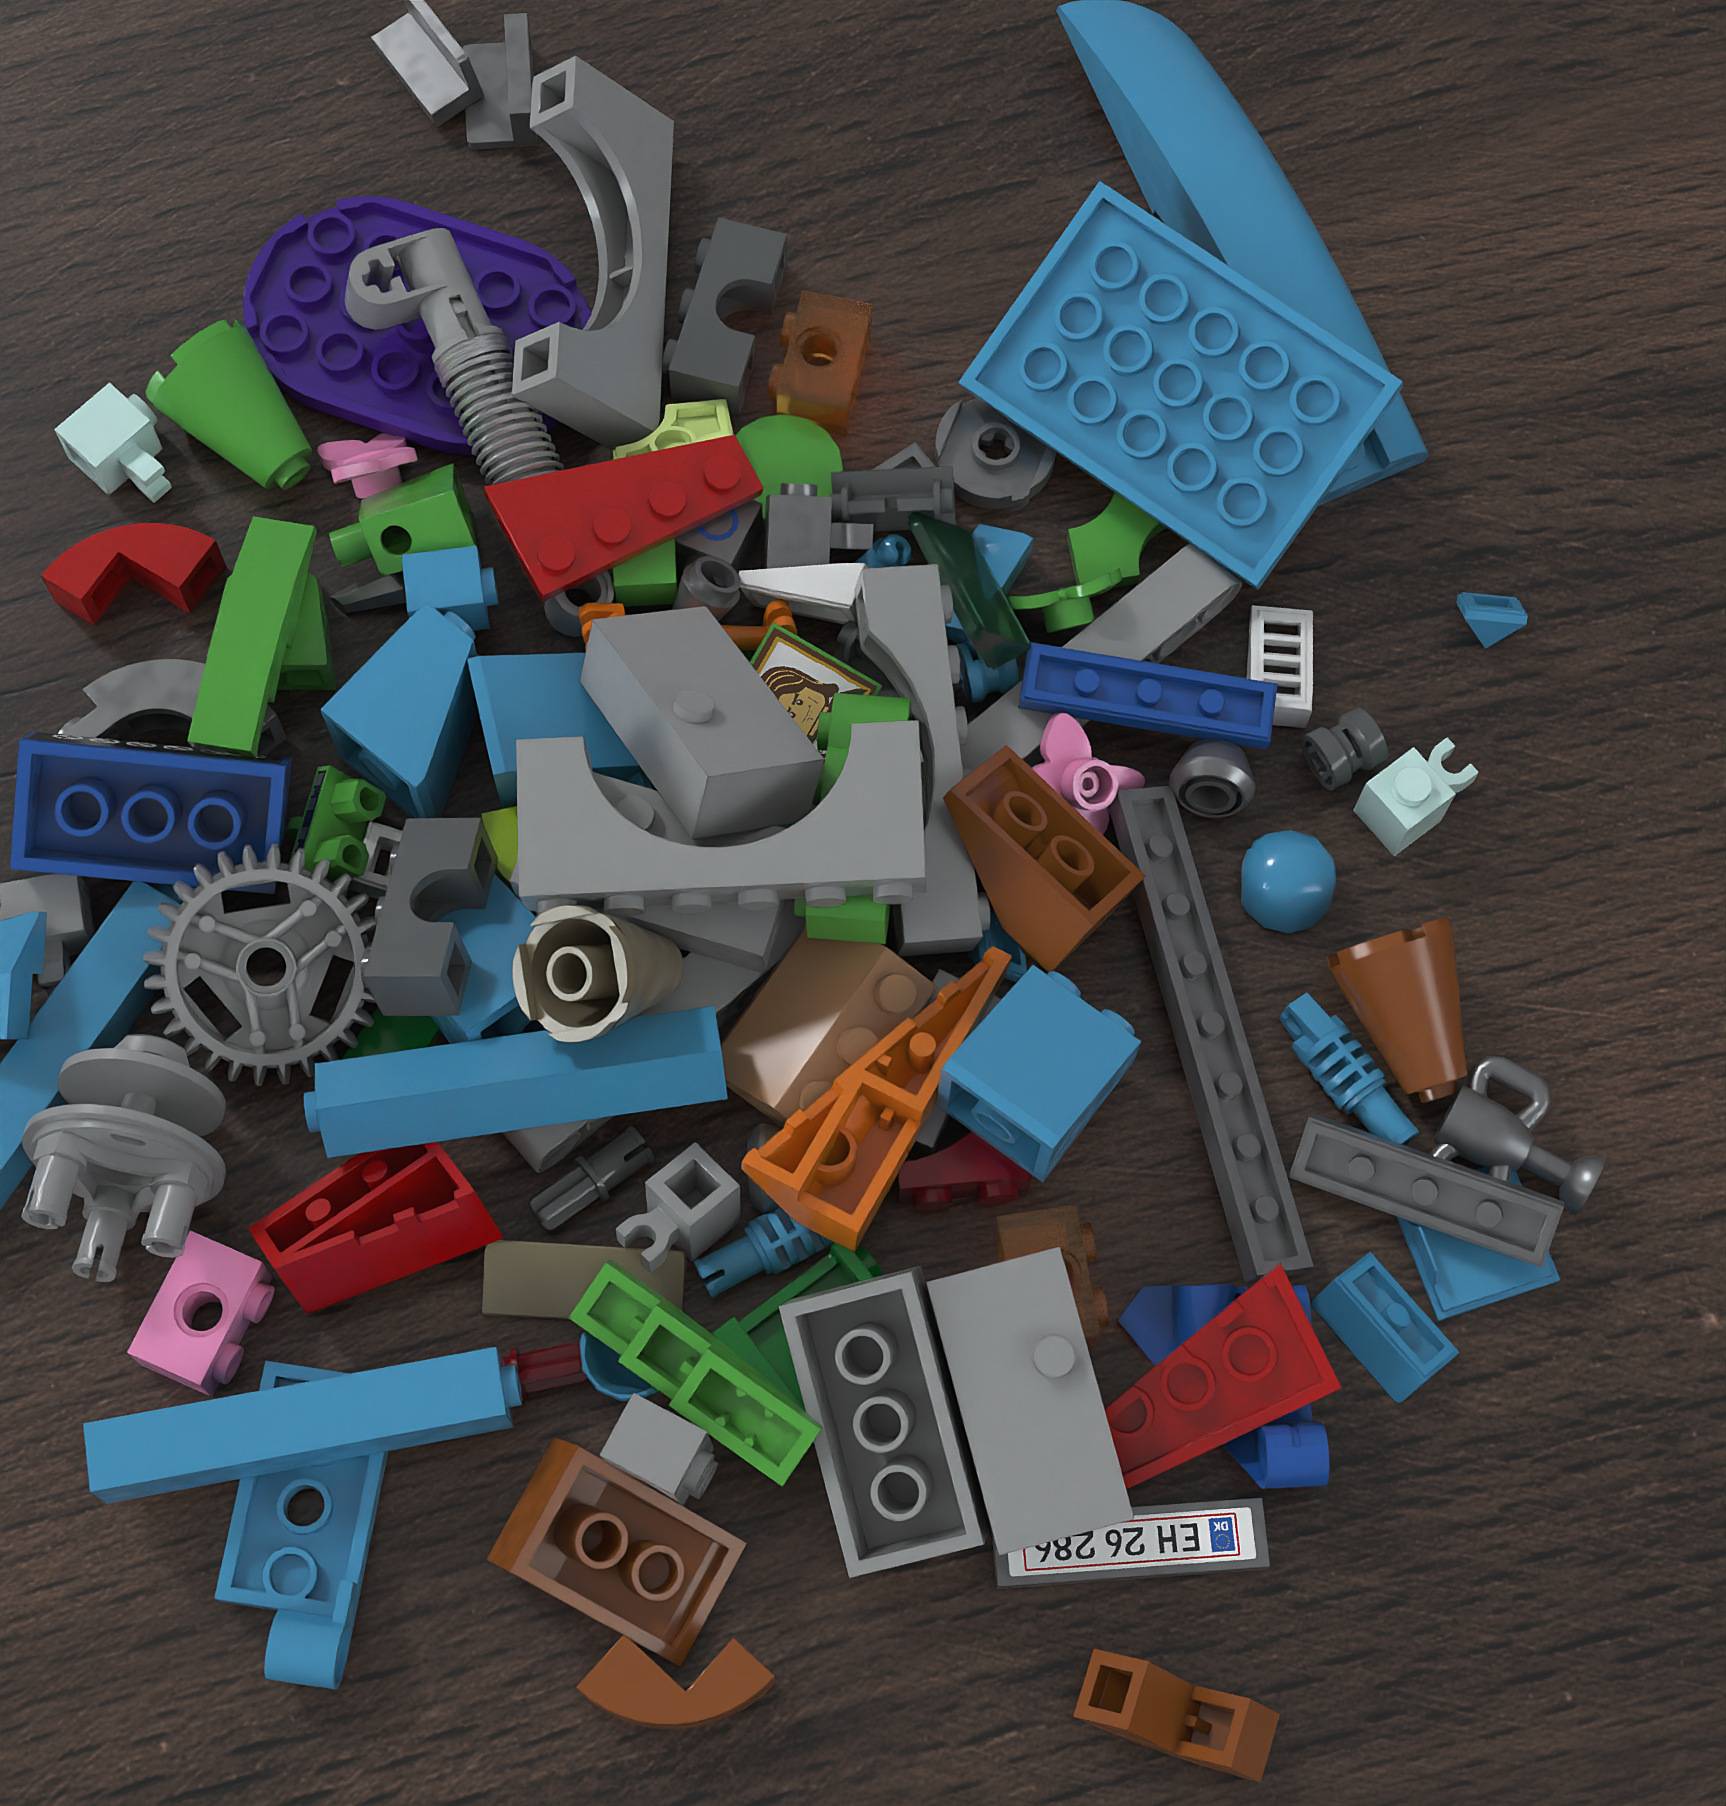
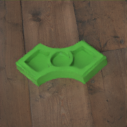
M1114 492L1111 502L1097 518L1082 526L1068 529L1067 543L1076 585L1090 582L1108 572L1112 573L1118 568L1121 571L1122 581L1115 587L1138 584L1140 577L1139 557L1142 550L1156 534L1167 528Z

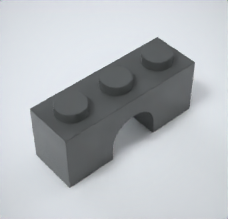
M718 217L712 238H702L695 261V273L700 275L695 289L686 288L683 293L678 315V322L683 324L678 340L669 339L662 361V374L669 375L672 400L688 403L726 399L729 414L740 416L756 367L755 335L733 330L722 321L730 314L741 310H753L772 315L788 266L786 233Z
M481 818L406 819L400 844L395 845L391 850V877L386 895L380 897L376 905L375 921L377 928L371 949L365 950L361 959L362 983L366 989H370L383 1016H459L472 960L455 923L437 921L446 914L456 910L486 908L498 857Z

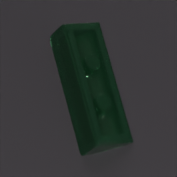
M917 512L909 515L907 523L929 565L938 564L940 585L950 586L953 611L966 636L986 666L995 670L1027 651L1031 647V643L972 534L962 527L941 520H935V518Z

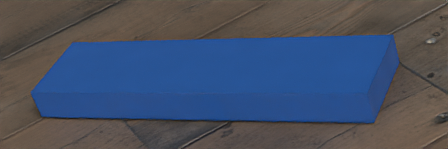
M1029 642L1018 708L1051 714L1067 713L1075 718L1200 739H1221L1236 745L1267 749L1271 740L1278 684Z

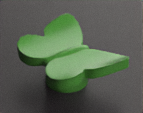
M1120 568L1112 573L1108 572L1097 579L1081 585L1060 588L1057 591L1033 596H1005L1007 608L1023 611L1042 610L1047 633H1053L1087 625L1095 621L1090 598L1105 593L1117 586L1122 581Z

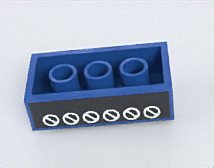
M32 731L19 739L10 869L174 885L179 880L192 887H198L200 884L196 879L194 866L200 863L212 875L219 873L217 857L218 853L222 851L227 853L234 866L243 864L242 856L245 845L251 844L257 856V861H267V855L273 843L279 845L281 862H283L292 757L263 754L250 757L193 747ZM275 881L226 890L275 894L281 882Z

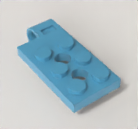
M265 1361L259 1391L350 1373ZM389 1451L240 1479L214 1599L223 1603L277 1611L266 1648L264 1666L266 1679L333 1690L338 1689L347 1662ZM314 1489L319 1491L324 1498V1511L321 1517L315 1523L308 1526L292 1524L288 1517V1505L291 1498L301 1490Z

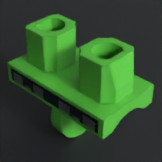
M330 765L318 767L303 817L290 818L285 831L286 836L295 842L289 863H291L296 851L302 848L305 849L304 868L313 871L315 866L324 858L330 860L325 879L331 883L345 873H348L351 878L364 875L369 853L366 844L362 841L368 821L381 817L386 800L384 791L363 779H353ZM349 885L347 887V890L343 893L345 896H347Z

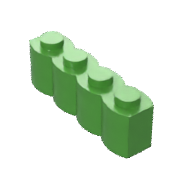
M844 693L834 694L831 712H820L817 749L825 750L826 757L812 804L819 805L833 788L843 770L851 741V724L912 721L910 698ZM873 895L846 896V903L840 906L811 907L806 905V898L795 899L794 913L795 916L806 918L807 938L886 944L891 904L875 903Z

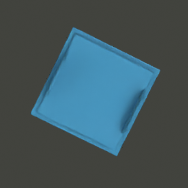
M1489 1167L1476 1170L1489 1175ZM1511 1170L1509 1182L1522 1187L1516 1170ZM1396 1216L1437 1322L1560 1281L1549 1251L1543 1267L1540 1268Z

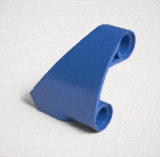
M1235 1284L1142 1286L1117 1321L1155 1366L1250 1287H1235ZM1292 1285L1311 1323V1308L1307 1287L1305 1285ZM1310 1403L1222 1444L1262 1489L1324 1487L1328 1485L1330 1467L1327 1434L1323 1424L1313 1421Z

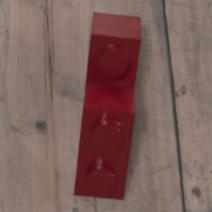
M971 1131L961 1140L944 1150L927 1157L904 1162L895 1178L898 1204L913 1203V1208L916 1211L946 1209L953 1205L952 1199L978 1197L979 1203L983 1205L1005 1204L1017 1200L1018 1193L1028 1192L1032 1174Z

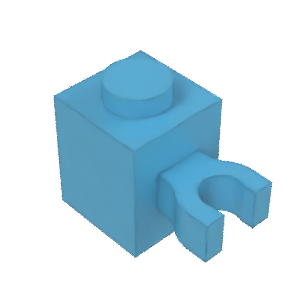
M477 546L401 555L409 618L427 602L443 616L448 611L455 613L473 631L490 629L487 606L499 604L494 567L482 568Z

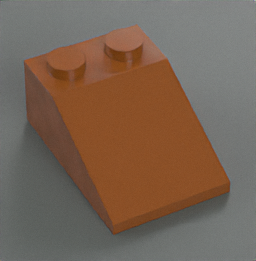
M1007 745L953 786L943 797L1002 928L1018 943L1025 955L1037 961L1048 972L1053 971L1100 927L1146 876Z
M554 1437L486 1560L622 1635L625 1634L632 1641L681 1667L747 1543L580 1446Z

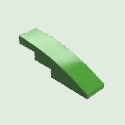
M253 516L232 573L203 672L187 740L192 747L256 757L267 703L274 702L285 648L292 649L317 531L315 526Z
M612 1259L604 1264L569 1316L570 1320L620 1354L621 1357L618 1362L669 1397L672 1401L668 1406L699 1428L707 1431L713 1438L781 1486L785 1484L823 1428L778 1387L733 1350Z

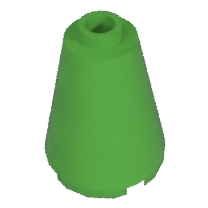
M234 319L233 328L226 320H221L199 331L170 355L178 365L166 379L158 370L150 379L145 393L147 400L157 411L265 489L280 486L283 490H287L301 481L309 472L311 466L307 463V460L312 454V448L251 335L240 320Z

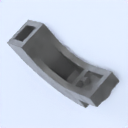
M158 659L127 665L111 671L82 689L94 710L86 716L73 718L60 729L58 734L133 742L161 733L189 735L206 664L180 659ZM268 704L257 754L267 755L287 739L277 714Z

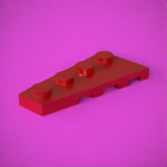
M734 434L485 486L483 495L541 602H544L761 496L764 487Z
M1280 1262L1109 1403L1104 1410L1126 1489L1329 1395L1342 1387Z

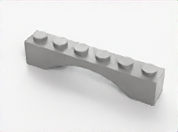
M938 564L862 569L854 590L861 650L884 672L901 698L911 699L912 721L919 720L920 747L925 765L926 803L923 824L927 893H913L912 901L902 904H891L896 955L904 957L973 951L983 937L982 931H988L990 928L989 900L986 892L977 893L975 867L943 799L953 786L972 772L970 767L962 768L960 745L967 742V717L963 706L955 707L952 684L959 683L960 680L959 653L956 645H947L945 623H951L953 616L951 589L949 585H940Z

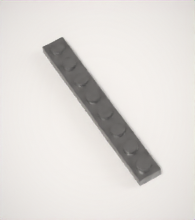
M1170 786L1118 790L1116 797L1108 805L1121 853L1146 875L1132 892L1245 1283L1258 1281L1280 1262L1287 1276L1302 1274L1314 1267L1174 792Z

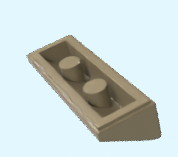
M498 1240L485 1245L483 1315L570 1320L569 1316L604 1264L611 1259L683 1312L687 1267L686 1254L682 1251L669 1250L665 1262L650 1274L641 1263V1253L646 1249Z

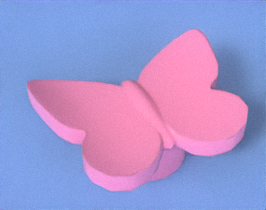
M386 433L379 434L368 443L360 440L327 442L319 445L317 448L320 462L325 469L331 471L334 484L351 480L357 498H366L403 483L398 466L418 460L415 448L407 446L405 437L392 436Z
M1054 713L1049 718L1040 743V752L1045 763L1035 765L1032 769L1103 835L1109 823L1110 812L1108 805L1116 797L1117 791L1143 788L1145 777L1134 769L1109 765L1107 762L1096 757L1092 758L1091 746L1084 730L1069 714Z

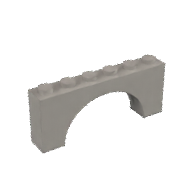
M574 56L533 77L530 129L542 137L560 156L583 195L592 220L598 249L599 281L597 296L592 315L583 330L557 322L515 341L512 396L611 449L640 441L659 427L674 121L579 57Z
M919 720L852 723L849 752L843 770L835 785L821 803L802 820L788 829L756 842L728 847H698L668 841L639 828L626 819L609 803L597 786L592 770L591 754L583 736L516 740L519 897L527 911H537V916L551 908L566 905L604 908V913L615 917L641 915L645 912L644 906L671 905V910L676 913H703L710 911L712 903L738 902L740 909L760 911L777 908L781 899L806 898V905L811 907H835L845 904L846 896L873 895V901L879 904H902L912 901L913 893H927Z

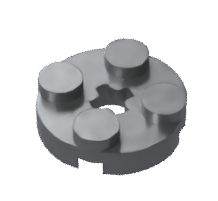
M979 399L969 400L963 405L962 400L954 404L945 413L939 424L935 442L937 467L953 466L954 494L974 506L988 509L1002 508L1006 511L1020 510L1027 505L1031 497L1044 488L1053 471L1056 456L1054 450ZM994 439L1002 440L1005 442L1004 451L1010 455L999 460L989 459L984 451L979 450V446H991Z

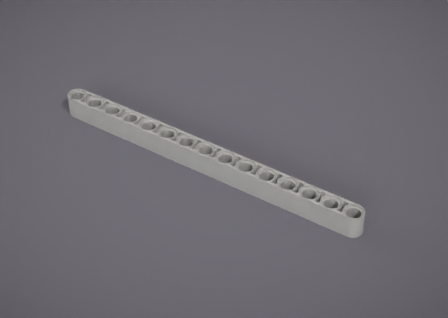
M1189 543L1062 648L1159 664L1218 615L1238 594L1242 587V581L1220 563ZM1022 681L967 725V742L960 745L962 768L970 767L974 771L1005 745L1010 747L1031 768L1044 759L1040 752V743L1047 722L1052 714L1018 708ZM1073 717L1081 727L1090 721ZM923 761L921 763V781L924 814L926 803L925 765ZM788 899L765 974L690 952L683 958V977L676 991L634 1017L714 1006L718 1029L721 1028L750 1003L806 924L805 917L795 916V899ZM614 1116L502 1132V1134L537 1173H541L561 1161Z

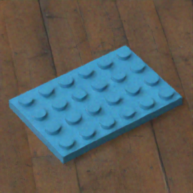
M1101 181L1098 182L958 382L967 392L1173 533L1196 546L1257 590H1259L1403 388L1402 380Z

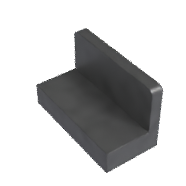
M404 0L409 13L371 38L377 51L434 125L439 127L484 97V93L469 57L424 0Z
M527 13L504 14L505 42L469 44L463 47L484 93V97L465 109L468 147L472 150L538 146L537 133L530 129L534 72Z

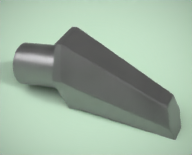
M378 570L330 596V599L340 611L345 613L407 603L403 571L382 576Z

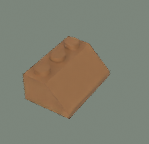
M805 924L720 1044L726 1086L784 1128L788 1118L799 1109L804 1111L832 1087L834 1080L908 1017L912 1020L919 1014L938 986L882 944L807 938Z

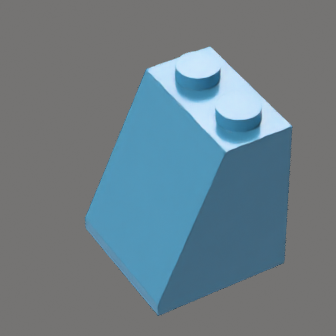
M427 602L320 709L338 757L370 784L384 791L386 797L411 818H442L479 712L467 661L468 658L479 656L473 641L476 635L458 615L448 611L443 616Z
M586 653L477 656L467 659L502 809L517 806L516 740L583 736L591 754L593 772L625 782L638 772H644L580 683Z
M495 874L485 909L456 910L446 914L437 921L455 923L472 960L459 1016H431L450 1044L546 1030L537 1020L530 1021L522 1011L515 994L512 977L513 958L517 947L520 944L526 943L529 934L535 927L530 926V924L536 919V916L531 911H527L524 904Z
M1032 965L941 1068L936 1106L1038 1180L1044 1182L1135 1061L1141 1041L1133 1036L1135 1034L1133 1027L1123 1017L1108 1009H1103L1099 1012L1079 998L1081 996L1080 990L1068 978L1055 971L1045 974Z

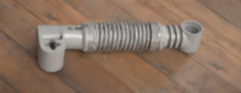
M445 228L426 230L368 248L359 253L350 266L344 298L346 311L355 322L363 327L374 330L389 328L422 317L435 346L432 355L435 371L440 378L442 387L447 388L446 396L451 398V406L456 408L454 411L455 416L460 417L459 425L464 427L463 434L469 437L467 440L468 445L473 446L472 455L478 456L476 464L482 466L480 472L486 476L485 484L494 485L564 470V465L559 463V454L555 453V445L550 443L551 436L546 433V425L542 424V415L537 414L538 409L512 396V371L514 368L512 348H510V344L507 341V337L504 336L502 329L491 325L450 231ZM401 269L409 287V292L406 291L400 276L392 279L394 271ZM608 571L571 588L580 589L589 594L593 603H612L614 584ZM565 592L545 601L546 617L553 628L564 635L572 637L583 636L582 626L578 617L580 607L572 604L567 599Z

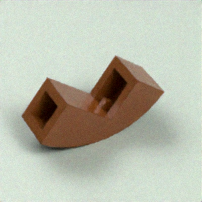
M623 1634L576 1688L594 1705L621 1720L643 1727L680 1730L705 1726L733 1716L759 1699L776 1682L775 1676L733 1638L685 1691Z
M1093 1649L1073 1717L1143 1746L1260 1783L1280 1716L1279 1713L1250 1698L1195 1686L1149 1661Z

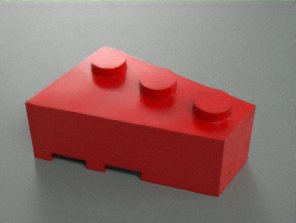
M438 1142L358 1153L248 1228L277 1274L306 1314L504 1238L474 1189Z

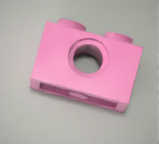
M190 1230L186 1238L184 1254L176 1257L127 1353L141 1366L213 1397L219 1383L228 1384L241 1363L244 1348L239 1346L250 1322H260L271 1304L274 1286L269 1284L273 1275L263 1262ZM211 1302L222 1304V1317L216 1326L206 1331L193 1330V1316L202 1305Z

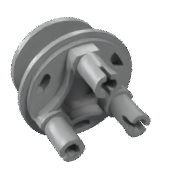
M146 1034L127 1035L115 1048L92 1049L69 1057L63 1063L57 1081L58 1089L69 1105L52 1107L35 1114L27 1122L22 1137L23 1148L35 1165L36 1170L21 1217L27 1223L38 1228L57 1229L58 1226L62 1227L65 1225L72 1194L84 1198L82 1214L87 1222L72 1270L76 1275L89 1279L95 1259L100 1260L95 1281L110 1282L115 1279L117 1274L116 1267L126 1231L135 1226L140 1212H150L145 1234H143L141 1244L146 1246V1250L162 1257L182 1256L194 1208L217 1196L223 1188L226 1177V1166L223 1159L210 1144L200 1138L216 1130L223 1121L226 1101L222 1092L207 1077L190 1068L184 1048L158 1036Z

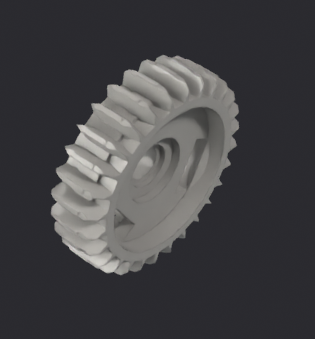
M272 843L267 855V861H257V856L251 844L245 845L242 856L243 864L234 866L227 853L222 851L218 853L217 857L219 873L212 875L205 866L198 863L194 866V873L200 884L197 888L193 889L190 885L179 880L173 885V889L179 898L183 900L180 907L167 902L159 904L158 911L171 921L169 927L150 926L148 928V936L162 942L163 947L162 950L147 951L143 954V961L145 963L161 966V973L145 979L144 987L153 990L164 989L165 997H162L152 1005L151 1011L153 1014L172 1011L175 1018L172 1019L163 1033L166 1037H171L185 1031L190 1036L184 1045L187 1057L196 1052L200 1047L207 1050L208 1053L203 1068L205 1071L210 1072L219 1063L220 1059L230 1062L228 1067L229 1081L234 1082L241 1073L243 1066L253 1067L252 1074L257 1086L262 1085L267 1068H276L282 1084H289L291 1065L300 1063L302 1070L308 1077L315 1076L314 1056L321 1053L328 1062L339 1060L336 1048L333 1045L338 1040L352 1048L358 1046L359 1040L350 1028L353 1022L367 1027H372L374 1024L373 1016L362 1008L364 1001L369 1003H376L370 989H366L362 983L361 959L365 950L371 949L373 940H368L366 933L373 931L377 927L375 916L361 919L357 913L368 902L369 897L366 893H361L348 900L343 893L347 890L351 876L345 873L333 883L329 882L325 877L328 873L330 860L326 858L322 859L313 871L304 868L305 849L302 848L296 851L291 863L281 862L278 844ZM275 881L288 883L289 903L224 912L221 892L226 889ZM264 947L279 951L286 961L284 976L276 983L269 985L254 981L247 971L249 956L255 950ZM336 955L352 961L354 964L334 1015L330 1021H326L310 1015L332 956ZM201 976L242 1025L229 1037L224 1036L215 1028L186 993L184 988L197 977Z

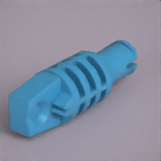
M1308 993L1303 994L1288 1004L1279 1019L1295 1041L1292 1043L1291 1049L1304 1067L1312 1072L1311 1076L1315 1081L1320 1082L1327 1096L1335 1101L1334 1105L1338 1110L1344 1111L1346 1114L1353 1112L1368 1132L1405 1146L1414 1140L1420 1132L1384 1089L1388 1083L1385 1080V1073L1381 1068L1375 1066L1373 1058L1363 1051L1361 1043L1351 1036L1352 1032L1337 1015L1330 1018Z
M778 1207L748 1222V1226L743 1228L744 1236L701 1259L694 1260L693 1264L702 1279L721 1269V1272L703 1281L709 1295L714 1299L718 1297V1294L763 1270L767 1276L771 1273L776 1275L831 1246L834 1242L796 1223L781 1207Z

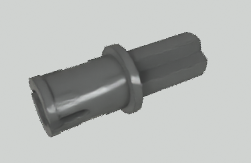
M630 1126L625 1130V1133L586 1160L580 1155L574 1160L576 1167L532 1196L528 1204L540 1225L547 1231L553 1230L599 1198L602 1202H605L610 1198L609 1190L645 1165L654 1162L655 1157L649 1147L644 1149L641 1146L645 1140L640 1133Z

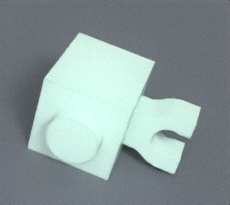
M109 382L54 429L68 458L106 494L110 495L129 478L153 503L172 488L170 482L162 476L165 472L164 467L154 458L163 449L153 427L158 422V419L149 406L137 395L132 394L127 399Z
M1448 738L1434 747L1427 761L1413 747L1365 784L1353 811L1393 856H1396L1441 822L1456 793L1473 783L1479 773L1472 764H1469L1463 771L1456 774L1449 773L1442 767L1441 761L1447 759L1455 748V745Z

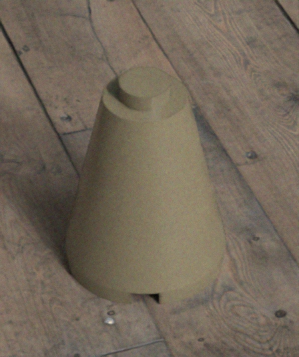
M582 905L558 906L537 916L530 924V926L535 927L529 934L526 943L518 945L513 958V986L522 1011L530 1021L537 1020L550 1033L547 1035L563 1042L588 1041L606 1034L674 993L681 983L684 972L681 952L677 945L668 937Z

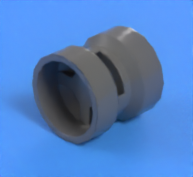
M1360 707L1339 716L1337 725L1332 728L1319 727L1302 736L1301 739L1302 752L1311 772L1319 783L1329 791L1350 782L1353 772L1359 769L1372 770L1385 763L1388 759V748L1380 728L1367 711Z

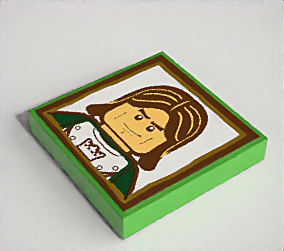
M774 622L750 661V664L816 749L820 712H831L835 693L877 696L882 688V685ZM818 750V752H819V753L821 754V756L824 758V762H823V765H822V766H824L825 757H826V751H825V750Z

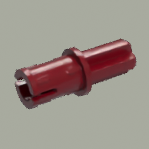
M579 1342L526 1353H520L517 1347L510 1349L509 1356L502 1357L505 1366L516 1365L522 1401L528 1400L529 1393L582 1382L587 1379L582 1371Z

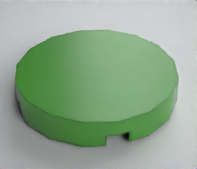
M788 414L761 417L741 428L736 434L739 444L764 487L762 495L753 499L762 503L763 528H765L766 496L770 494L780 495L781 483L818 485L817 496L830 497V494H832L831 472L843 471L840 449L825 429L807 418Z

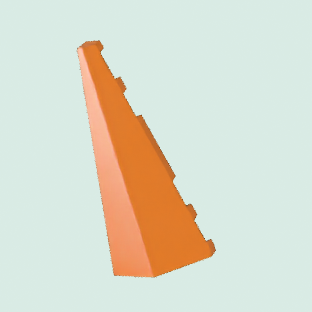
M994 946L988 949L977 965L955 983L953 981L949 982L938 992L936 999L912 1020L908 1017L834 1080L832 1087L804 1111L799 1109L788 1118L784 1128L758 1150L753 1148L749 1151L742 1161L741 1169L796 1223L856 1252L936 1104L941 1068L979 1025L1010 967L1012 955Z

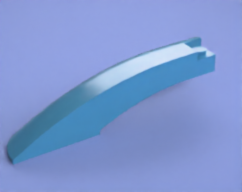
M1078 0L1058 6L1056 12L1152 214L1157 213L1164 224L1390 373L1358 305L1302 202L1249 117L1195 43L1184 31L1167 18L1146 7L1122 0ZM1400 392L1319 506L1422 463L1427 459L1429 452Z

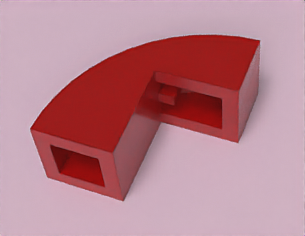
M137 523L107 529L78 542L54 560L40 576L56 603L95 626L130 579L135 580L191 614L227 566L216 540L203 533L172 524Z

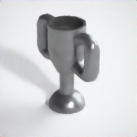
M1486 1056L1474 1065L1468 1078L1467 1087L1464 1085L1460 1087L1459 1092L1454 1097L1437 1129L1432 1142L1438 1145L1429 1153L1447 1161L1459 1155L1472 1163L1489 1167L1490 1176L1509 1182L1511 1170H1518L1522 1166L1560 1186L1559 1198L1565 1202V1210L1574 1216L1579 1213L1591 1194L1605 1164V1159L1596 1155L1580 1157L1575 1162L1570 1163L1533 1143L1535 1137L1531 1134V1131L1547 1114L1551 1105L1550 1086L1540 1075L1500 1056ZM1492 1079L1528 1098L1530 1104L1515 1116L1503 1105L1487 1097L1488 1080Z

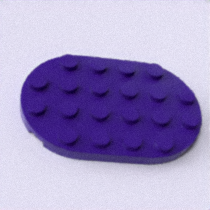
M378 196L348 197L336 200L337 207L321 211L306 219L303 213L282 226L267 241L254 260L247 277L243 297L245 327L278 387L293 399L315 410L392 436L405 437L407 441L446 453L472 455L473 446L468 445L467 440L469 437L463 434L464 427L459 425L460 417L455 416L454 411L456 408L451 406V398L446 396L447 388L442 387L440 378L435 371V365L432 360L435 346L422 317L389 328L374 330L363 327L355 322L346 311L344 298L350 266L359 253L368 248L435 228L449 230L490 323L502 329L504 336L507 337V341L510 344V348H512V356L515 353L516 340L557 322L583 330L592 315L584 296L576 285L574 276L559 260L545 250L519 238L409 202ZM401 269L394 271L392 279L400 276L406 291L409 292V287ZM538 410L537 414L542 415V424L546 425L547 432L560 423V421Z

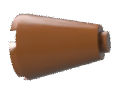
M1449 917L1423 923L1421 928L1415 930H1400L1326 956L1325 960L1330 973L1404 1095L1418 1092L1422 1104L1459 1092L1455 1080L1467 1076L1454 934Z

